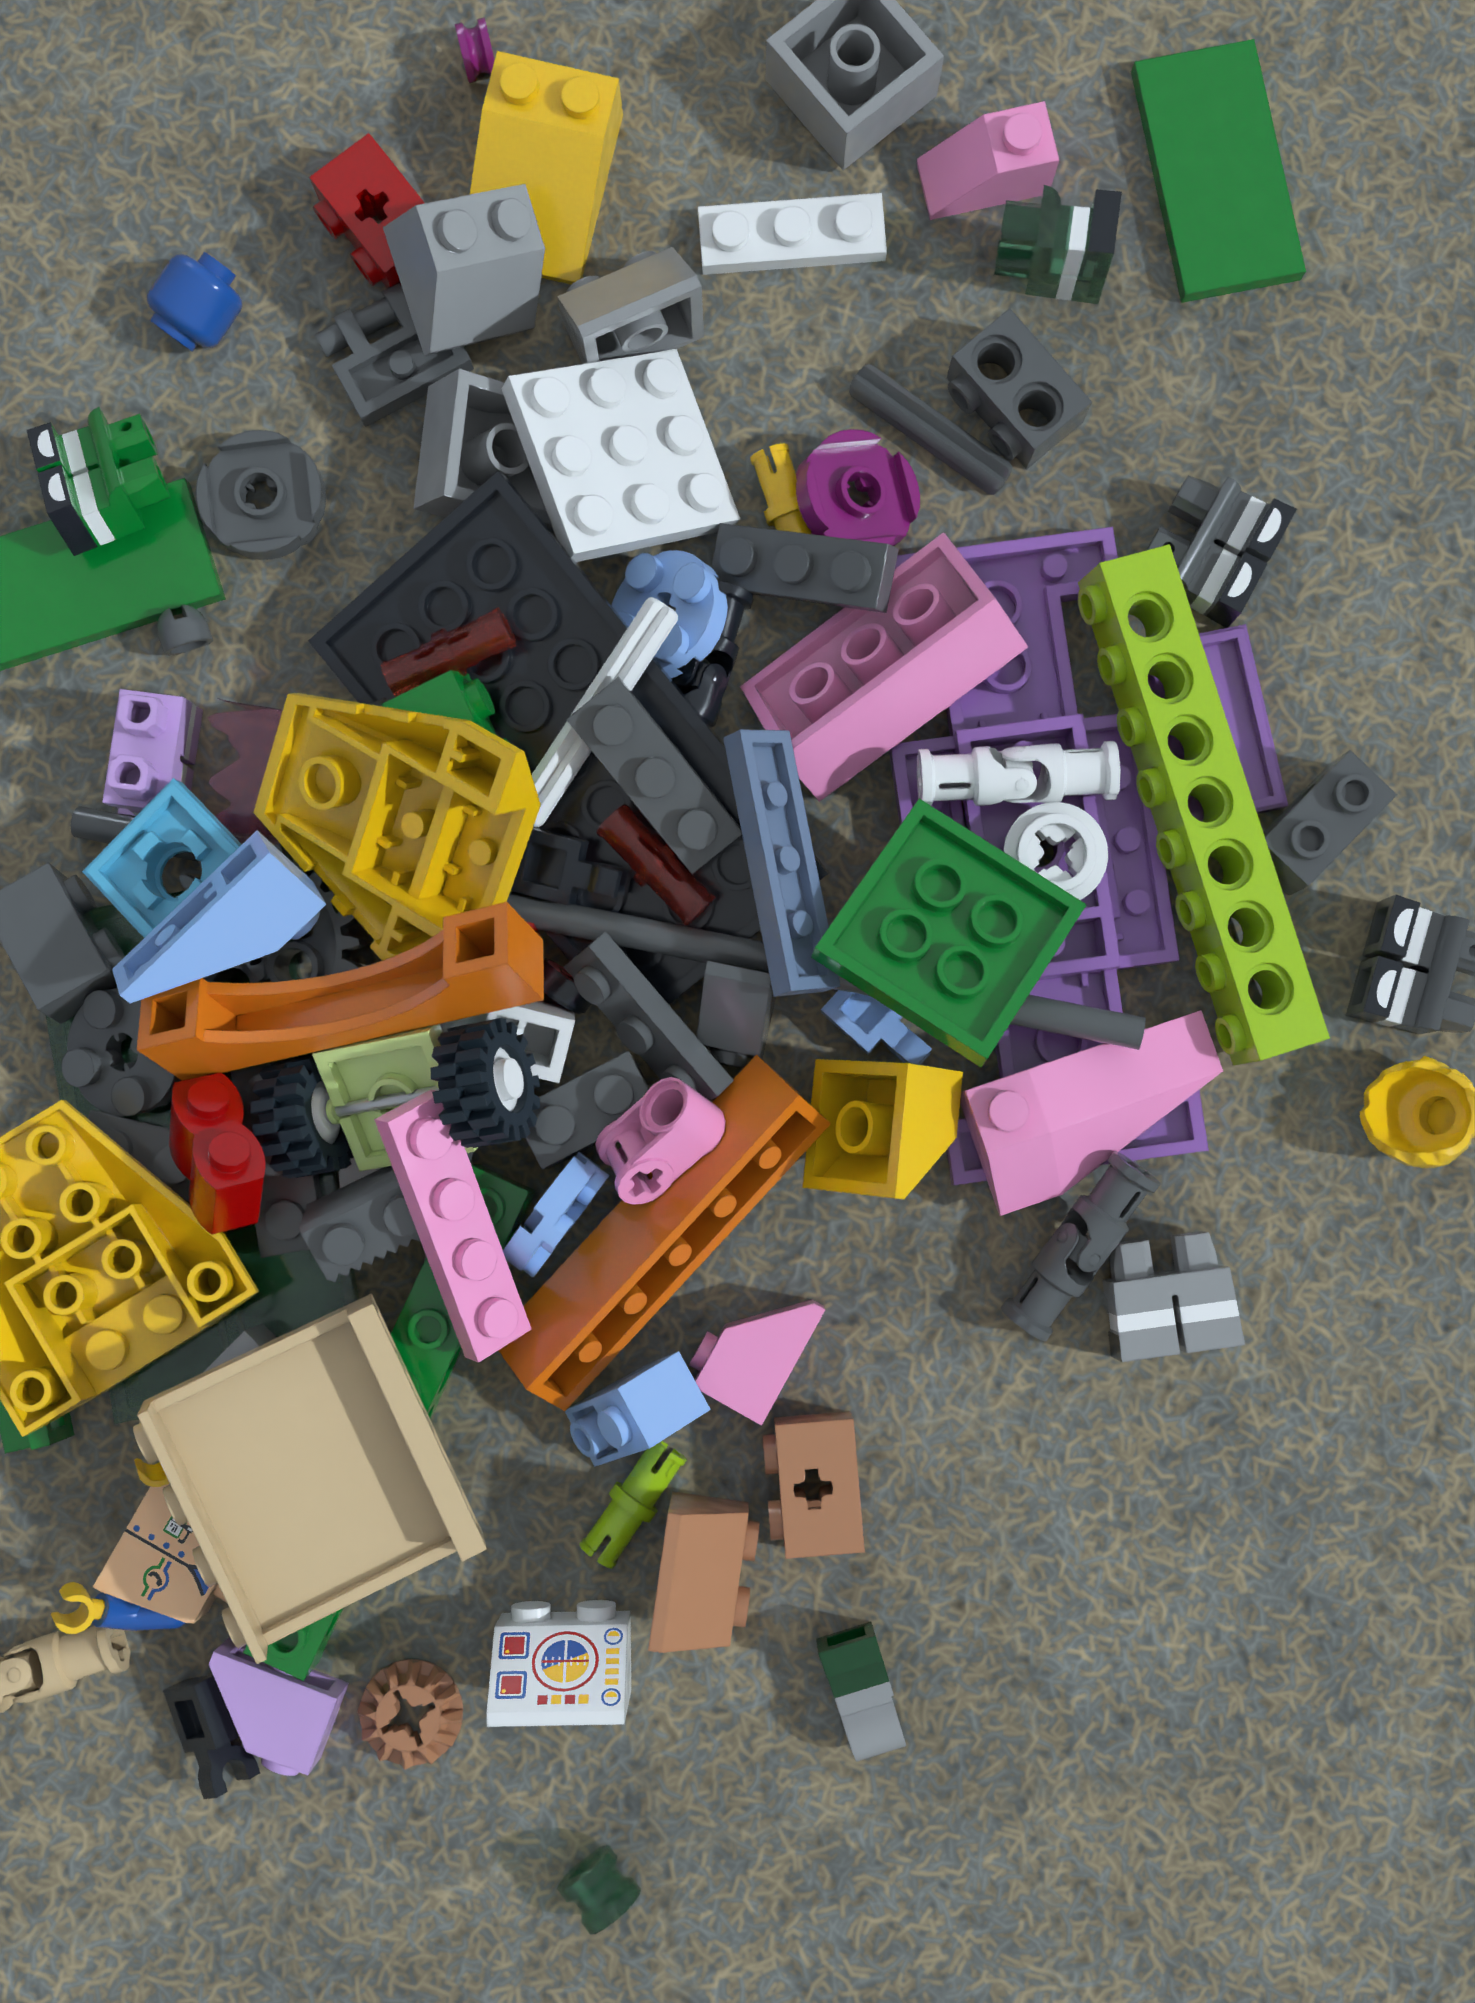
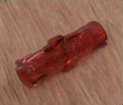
M497 607L478 619L450 632L442 628L432 633L431 641L404 655L381 663V668L389 688L394 696L397 697L450 670L459 671L460 674L466 676L467 668L495 654L497 655L517 646V642L505 615Z
M623 804L599 826L596 834L602 837L636 872L633 876L635 882L641 888L648 885L682 920L681 923L685 927L688 926L712 904L716 897L709 893L676 858L677 855L669 845L666 844L664 846L630 810L631 808L627 804Z

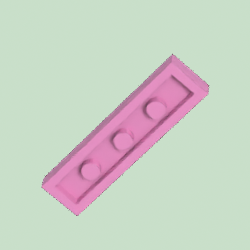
M429 1090L374 1120L465 1358L479 1363L530 1331L531 1326L465 1147L461 1146V1140L454 1141L449 1135L452 1124H442L439 1114L444 1109L443 1104H435L432 1092L436 1090Z

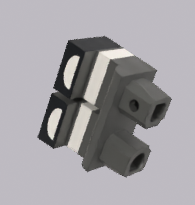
M1188 475L1176 494L1168 512L1197 527L1191 540L1187 541L1160 526L1147 550L1170 544L1190 607L1223 627L1228 628L1242 613L1267 566V562L1271 559L1297 509L1275 498L1268 504L1241 491L1239 483L1229 476L1221 487L1218 488L1209 482Z
M1393 895L1377 902L1362 955L1371 959L1360 962L1345 1016L1419 1035L1436 1031L1452 1033L1470 1032L1475 1022V998L1450 991L1456 971L1475 976V933L1467 930L1470 920L1458 916H1444L1421 908L1420 902L1399 895Z

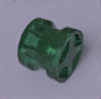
M608 1844L599 1847L574 1866L563 1877L557 1887L558 1892L566 1902L576 1903L581 1910L580 1922L590 1935L597 1934L619 1919L634 1904L641 1892V1888L630 1876H623L616 1867L618 1856Z

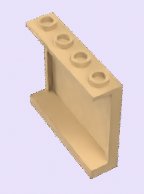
M372 1293L144 1400L137 1414L141 1422L133 1426L137 1444L149 1464L159 1460L170 1485L163 1488L168 1509L179 1526L189 1522L200 1545L192 1550L197 1569L208 1587L215 1584L219 1585L229 1606L222 1610V1617L228 1634L238 1649L248 1645L256 1664L267 1660L268 1645L456 1551L463 1562L487 1550L482 1529Z

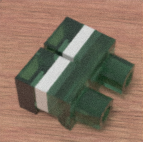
M1044 185L1040 204L1006 200L1002 228L998 240L994 275L1027 279L1025 295L1098 304L1114 255L1122 192L1096 189L1091 208L1061 205V198L1058 192L1047 185Z

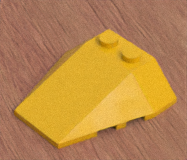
M301 693L287 694L253 813L304 872L315 871L335 894L330 902L343 917L348 915L355 917L374 939L370 948L383 961L406 952L443 930V917L507 902L541 804L525 752L470 720Z

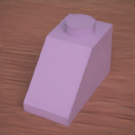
M227 1638L213 1651L209 1667L245 1751L261 1757L262 1765L275 1773L295 1776L300 1772L308 1776L323 1754L349 1683L314 1669L302 1681L264 1662L256 1664L253 1657L243 1653L246 1645L238 1649L231 1638Z

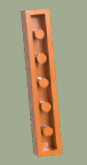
M757 1054L733 1078L734 1081L712 1102L723 1111L726 1120L725 1132L714 1150L694 1163L657 1199L645 1204L635 1205L621 1200L523 1306L531 1330L498 1351L526 1390L566 1411L831 1125L791 1084ZM652 1172L647 1174L649 1180L653 1177Z

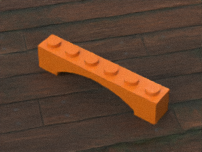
M508 902L443 917V930L424 943L389 959L353 970L313 978L262 983L207 982L201 978L141 1000L137 1051L183 1081L543 1001V939Z

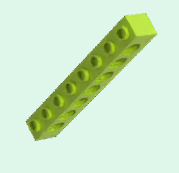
M1169 544L1101 562L1078 582L1080 589L1078 592V606L1083 620L1092 626L1099 648L1097 655L1098 669L1105 684L1111 686L1119 710L1117 714V727L1120 737L1126 746L1131 747L1138 769L1136 777L1138 794L1143 804L1151 809L1158 831L1156 837L1158 856L1162 864L1172 874L1178 893L1176 897L1178 918L1182 926L1190 931L1198 955L1195 961L1198 980L1203 989L1210 993L1218 1017L1215 1022L1218 1042L1224 1052L1230 1055L1234 1066L1262 1061L1330 1039L1171 546ZM1128 614L1137 617L1143 623L1146 637H1142L1132 630L1129 625ZM1148 674L1155 676L1161 681L1165 690V698H1161L1153 693L1148 684ZM1168 735L1176 737L1181 742L1184 748V760L1177 758L1171 752L1168 746ZM1189 795L1195 797L1201 803L1204 811L1203 821L1197 820L1191 814L1188 808ZM1209 856L1218 860L1222 866V883L1217 882L1208 870ZM1230 917L1237 920L1242 928L1243 939L1240 945L1234 942L1229 934L1228 921ZM1251 978L1260 985L1262 990V1002L1259 1007L1252 1002L1248 993V984Z

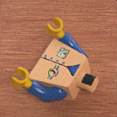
M134 1459L140 1480L145 1485L150 1486L93 1585V1588L102 1593H99L95 1598H91L83 1585L76 1582H68L60 1588L59 1592L64 1600L81 1602L79 1608L70 1614L51 1613L55 1625L61 1632L77 1634L87 1629L91 1623L99 1628L129 1631L177 1629L186 1623L194 1624L210 1610L216 1597L226 1602L219 1585L215 1584L208 1587L197 1569L192 1550L200 1545L189 1522L179 1526L168 1509L163 1488L170 1485L160 1462L157 1464H147L141 1459Z

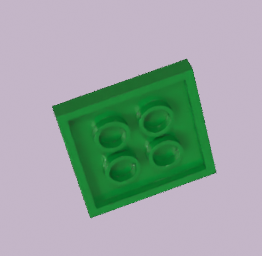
M918 799L817 943L811 958L971 1062L982 1067L1087 904L923 800Z

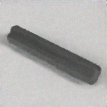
M865 364L853 378L849 390L851 397L984 492L994 495L1005 484L1012 470L1010 462L872 364Z

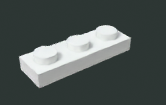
M882 193L698 207L703 275L886 261L887 247Z

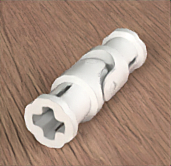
M1104 741L1101 748L1063 750L1059 743L1008 747L1002 751H997L996 748L989 746L974 747L971 754L932 755L929 749H919L917 755L918 799L923 800L929 805H932L933 801L973 800L976 806L993 805L1003 800L1011 803L1061 802L1066 795L1102 794L1105 800H1116L1120 790L1119 750L1115 741ZM1032 761L1042 763L1038 780H1036V776L1033 773Z

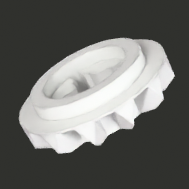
M1050 802L1032 807L1013 823L1005 837L1004 852L1035 871L1034 868L1040 864L1038 861L1044 854L1043 848L1039 845L1041 841L1035 834L1042 841L1046 839L1053 846L1061 841L1065 843L1069 838L1073 837L1076 841L1069 847L1070 851L1065 855L1064 859L1069 866L1068 871L1074 877L1072 878L1066 870L1063 872L1056 865L1048 870L1043 869L1038 874L1079 900L1085 898L1098 886L1106 871L1108 846L1101 827L1087 812L1071 804Z

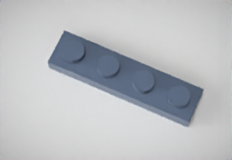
M740 729L723 737L773 995L776 997L819 993L840 987L839 976L811 958L815 946L829 926L790 731Z

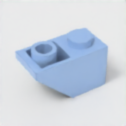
M678 1351L653 1361L570 1406L565 1413L571 1422L570 1433L575 1445L582 1454L591 1459L594 1467L650 1449L711 1409Z

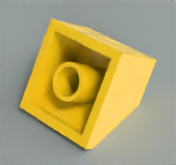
M815 1059L811 1105L831 1125L806 1151L802 1188L905 1199L957 1138L963 1072L911 1063Z

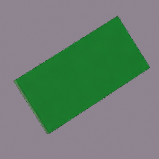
M1255 39L1135 61L1131 70V76L1181 303L1300 281L1306 273V268Z
M185 478L166 483L171 498L140 509L145 529L73 556L51 520L0 536V671L157 622L160 615L167 608H170L173 616L182 614L181 604L197 609L226 600L191 485Z

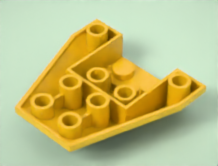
M66 1100L58 1101L0 1137V1400L22 1437L31 1434L110 1390L213 1326L259 1292L223 1232L213 1235L207 1232L197 1221L189 1203Z

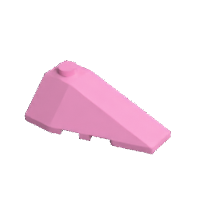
M1202 1010L1144 1029L1139 1050L1103 1043L961 1092L960 1104L999 1216L1063 1195L1106 1162L1114 1151L1119 1152L1223 1072Z

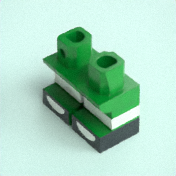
M97 407L89 413L87 419L88 426L58 435L50 422L27 430L46 512L73 556L145 529L140 509L171 498L162 471L153 457L158 455L154 439L140 413L109 424L100 407Z

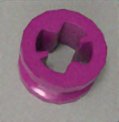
M485 17L477 19V24L473 28H466L463 23L455 24L469 84L476 82L477 76L481 73H487L491 76L495 59Z

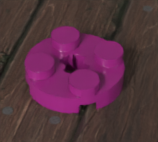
M848 429L828 436L798 466L796 471L797 502L801 515L811 530V534L886 543L896 546L907 535L910 523L917 518L920 509L919 486L909 462L899 451L892 456L886 448L877 444L882 438L868 431ZM848 481L854 482L858 491L868 493L869 500L862 506L857 505L848 494V489L850 488L847 483Z

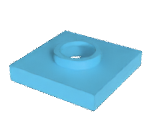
M173 778L82 872L145 938L242 844L182 782ZM183 852L193 853L195 859L201 861V879L195 878L185 892L177 896L178 898H174L168 894L163 886L162 874L164 867L169 859L176 854Z

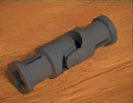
M1114 1151L1108 1158L1110 1166L1088 1196H1079L1059 1228L1032 1262L1035 1270L1015 1298H1008L1001 1306L1002 1311L1011 1321L1037 1339L1047 1341L1053 1333L1051 1325L1072 1297H1081L1108 1256L1127 1234L1129 1228L1126 1222L1147 1193H1155L1161 1185L1147 1170L1117 1151Z

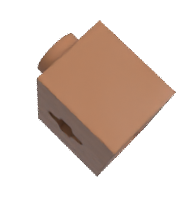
M851 1412L774 1417L775 1434L762 1435L766 1475H779L780 1500L768 1501L771 1541L784 1540L786 1559L865 1553L854 1419ZM817 1469L820 1480L830 1481L829 1485H823L819 1488V1499L807 1500L804 1488L794 1487V1484L804 1482L805 1470Z

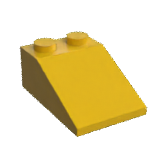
M497 51L482 107L470 194L526 184L545 246L541 278L572 285L583 278L623 118L619 78Z

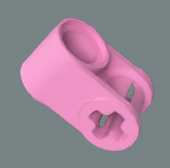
M673 1077L664 1078L653 1084L639 1101L601 1131L595 1143L596 1152L606 1165L612 1167L616 1175L614 1182L619 1197L624 1202L632 1205L645 1204L663 1195L678 1177L701 1157L714 1150L725 1132L726 1120L723 1111L686 1083ZM618 1141L620 1142V1144H621V1146H622V1147L619 1148V1149H617V1147H616V1142H618ZM652 1172L653 1177L649 1180L647 1174Z

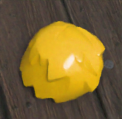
M1423 1056L1420 1060L1405 1061L1383 1070L1379 1077L1367 1086L1364 1092V1107L1359 1115L1360 1121L1368 1140L1380 1152L1406 1166L1420 1168H1437L1448 1165L1468 1149L1472 1138L1475 1137V1088L1463 1073L1450 1068L1436 1059Z

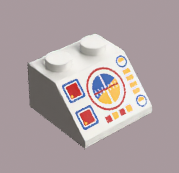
M588 1600L577 1603V1612H551V1604L548 1602L525 1601L511 1605V1613H501L494 1627L487 1703V1727L625 1724L632 1690L630 1611H616V1603L613 1601Z

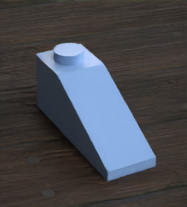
M257 830L112 968L119 994L127 1002L133 1003L277 952L290 939L296 940L308 933L317 922L320 910L326 903L314 882Z

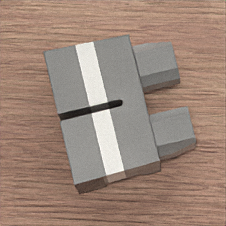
M1196 1231L1170 1236L1175 1270L1154 1272L1149 1240L1146 1239L1120 1242L1111 1252V1278L1102 1279L1104 1294L1108 1303L1110 1322L1108 1336L1111 1357L1120 1362L1178 1355L1180 1351L1192 1353L1245 1345L1231 1270L1228 1266L1218 1265L1216 1251L1209 1232Z

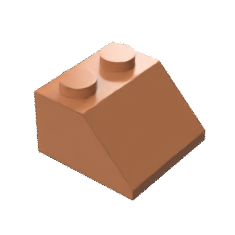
M672 1491L648 1651L666 1653L729 1647L733 1626L745 1628L750 1587L739 1586L742 1560L755 1561L760 1524L758 1521L748 1520V1502Z

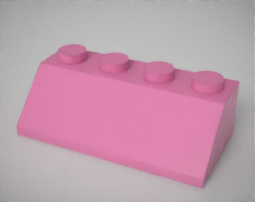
M943 532L895 569L887 613L844 607L741 685L740 688L765 730L790 731L799 779L820 802L891 748L901 743L902 740L937 714L950 707L956 700L983 680L1004 667L1009 661L1027 649L1028 646L996 598Z

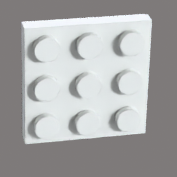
M677 349L508 376L501 388L556 538L575 562L717 533L720 523L736 525L740 520Z

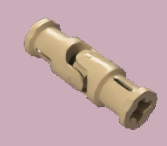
M92 1626L77 1634L66 1635L64 1632L56 1631L14 1646L3 1654V1657L0 1656V1713L8 1710L14 1703H30L71 1690L76 1686L78 1679L98 1672L109 1670L111 1673L118 1674L126 1671L129 1668L130 1649L124 1630Z

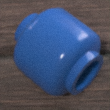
M203 252L198 261L188 255H174L147 294V303L155 312L150 321L192 352L197 345L204 348L217 346L242 309V300L239 294L230 287L236 275L206 252Z

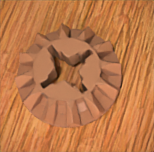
M406 1659L389 1664L370 1680L362 1695L357 1714L360 1716L362 1740L368 1742L377 1752L379 1761L388 1760L400 1764L404 1770L425 1763L432 1765L452 1747L461 1729L463 1702L457 1685L442 1668L428 1661ZM400 1695L402 1699L407 1700L411 1707H416L420 1704L424 1707L432 1702L434 1703L419 1721V1728L421 1730L419 1735L417 1731L413 1732L412 1727L408 1723L399 1726L397 1724L390 1727L387 1726L401 1709L398 1700Z

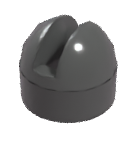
M181 604L183 617L175 620L170 608L165 609L157 623L158 638L164 655H178L213 642L208 623L201 612L192 606Z

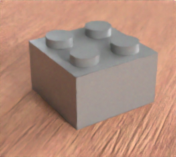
M816 0L766 40L765 80L839 167L845 170L937 96L944 55L896 0Z

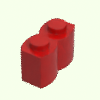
M221 1072L174 1082L169 1148L172 1159L179 1171L190 1180L189 1201L193 1214L200 1225L212 1235L258 1223L266 1165L264 1152L259 1141L243 1125L244 1107L240 1093L233 1082Z

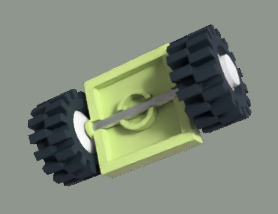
M505 1018L448 1028V1032H443L441 1025L437 1024L313 1052L312 1055L270 1063L271 1066L264 1067L259 1073L263 1080L255 1081L252 1090L260 1097V1100L251 1101L250 1113L259 1115V1124L252 1125L254 1136L263 1135L264 1142L261 1144L264 1156H272L269 1166L275 1172L283 1171L282 1176L286 1178H300L340 1171V1169H345L352 1164L350 1158H355L359 1171L388 1167L392 1165L374 1119L429 1090H436L432 1092L434 1103H442L444 1107L443 1111L439 1114L442 1124H452L449 1131L454 1141L461 1140V1146L465 1147L467 1153L475 1152L478 1147L521 1140V1138H526L531 1133L529 1128L535 1127L538 1119L532 1110L540 1108V1098L534 1094V1088L540 1087L539 1076H532L531 1066L536 1064L533 1053L526 1054L524 1051L528 1044L524 1034L517 1035L518 1027L513 1022L506 1023Z

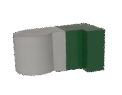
M872 1622L817 1638L818 1654L856 1762L907 1746L892 1699L894 1694Z

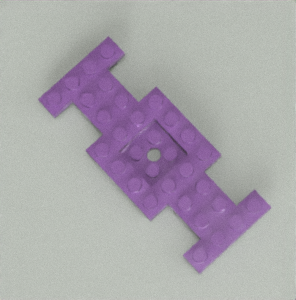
M1113 527L957 547V550L996 598L1028 648L946 709L950 736L899 743L889 750L899 824H902L918 801L917 755L919 749H929L932 755L971 754L974 747L984 746L1002 751L1005 748L1015 746L1059 743L1063 750L1101 748L1104 741H1115L1119 750L1121 770L1120 790L1116 800H1105L1102 794L1066 795L1061 803L1071 804L1084 810L1101 827L1108 846L1106 871L1098 886L1089 895L1081 899L1082 902L1087 904L1033 987L1030 995L1123 1013L1117 970L1174 963L1179 961V953L1166 869L1158 856L1156 848L1158 831L1151 809L1143 804L1138 794L1136 785L1138 769L1131 747L1126 746L1120 737L1117 727V714L1084 718L1083 713L1078 714L1061 602L1078 600V592L1080 590L1078 582L1099 563L1118 558ZM915 553L898 555L895 569ZM1032 761L1033 773L1036 776V780H1038L1042 763ZM962 800L933 801L932 807L965 827ZM963 800L966 826L968 830L1004 852L1005 837L1013 823L1027 810L1044 803H1011L1003 800L993 805L976 806L973 800ZM1071 837L1065 843L1061 841L1059 844L1054 845L1051 862L1046 866L1035 867L1034 870L1039 873L1043 869L1048 870L1056 865L1063 872L1066 870L1073 878L1074 876L1068 871L1069 866L1065 862L1064 857L1070 851L1069 847L1076 840ZM1010 1024L995 1046L1000 1078L1103 1043ZM1200 1090L1126 1145L1119 1153L1135 1161L1209 1151ZM966 1118L959 1119L957 1138L946 1150L951 1185L987 1181ZM1107 1160V1161L1104 1162L1102 1165H1106V1164H1110V1163H1109V1161Z

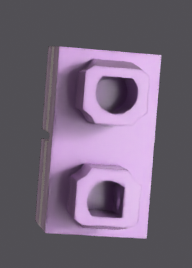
M120 689L102 803L117 807L118 814L136 817L173 778L182 782L191 791L194 771L185 764L195 765L203 710L184 697Z

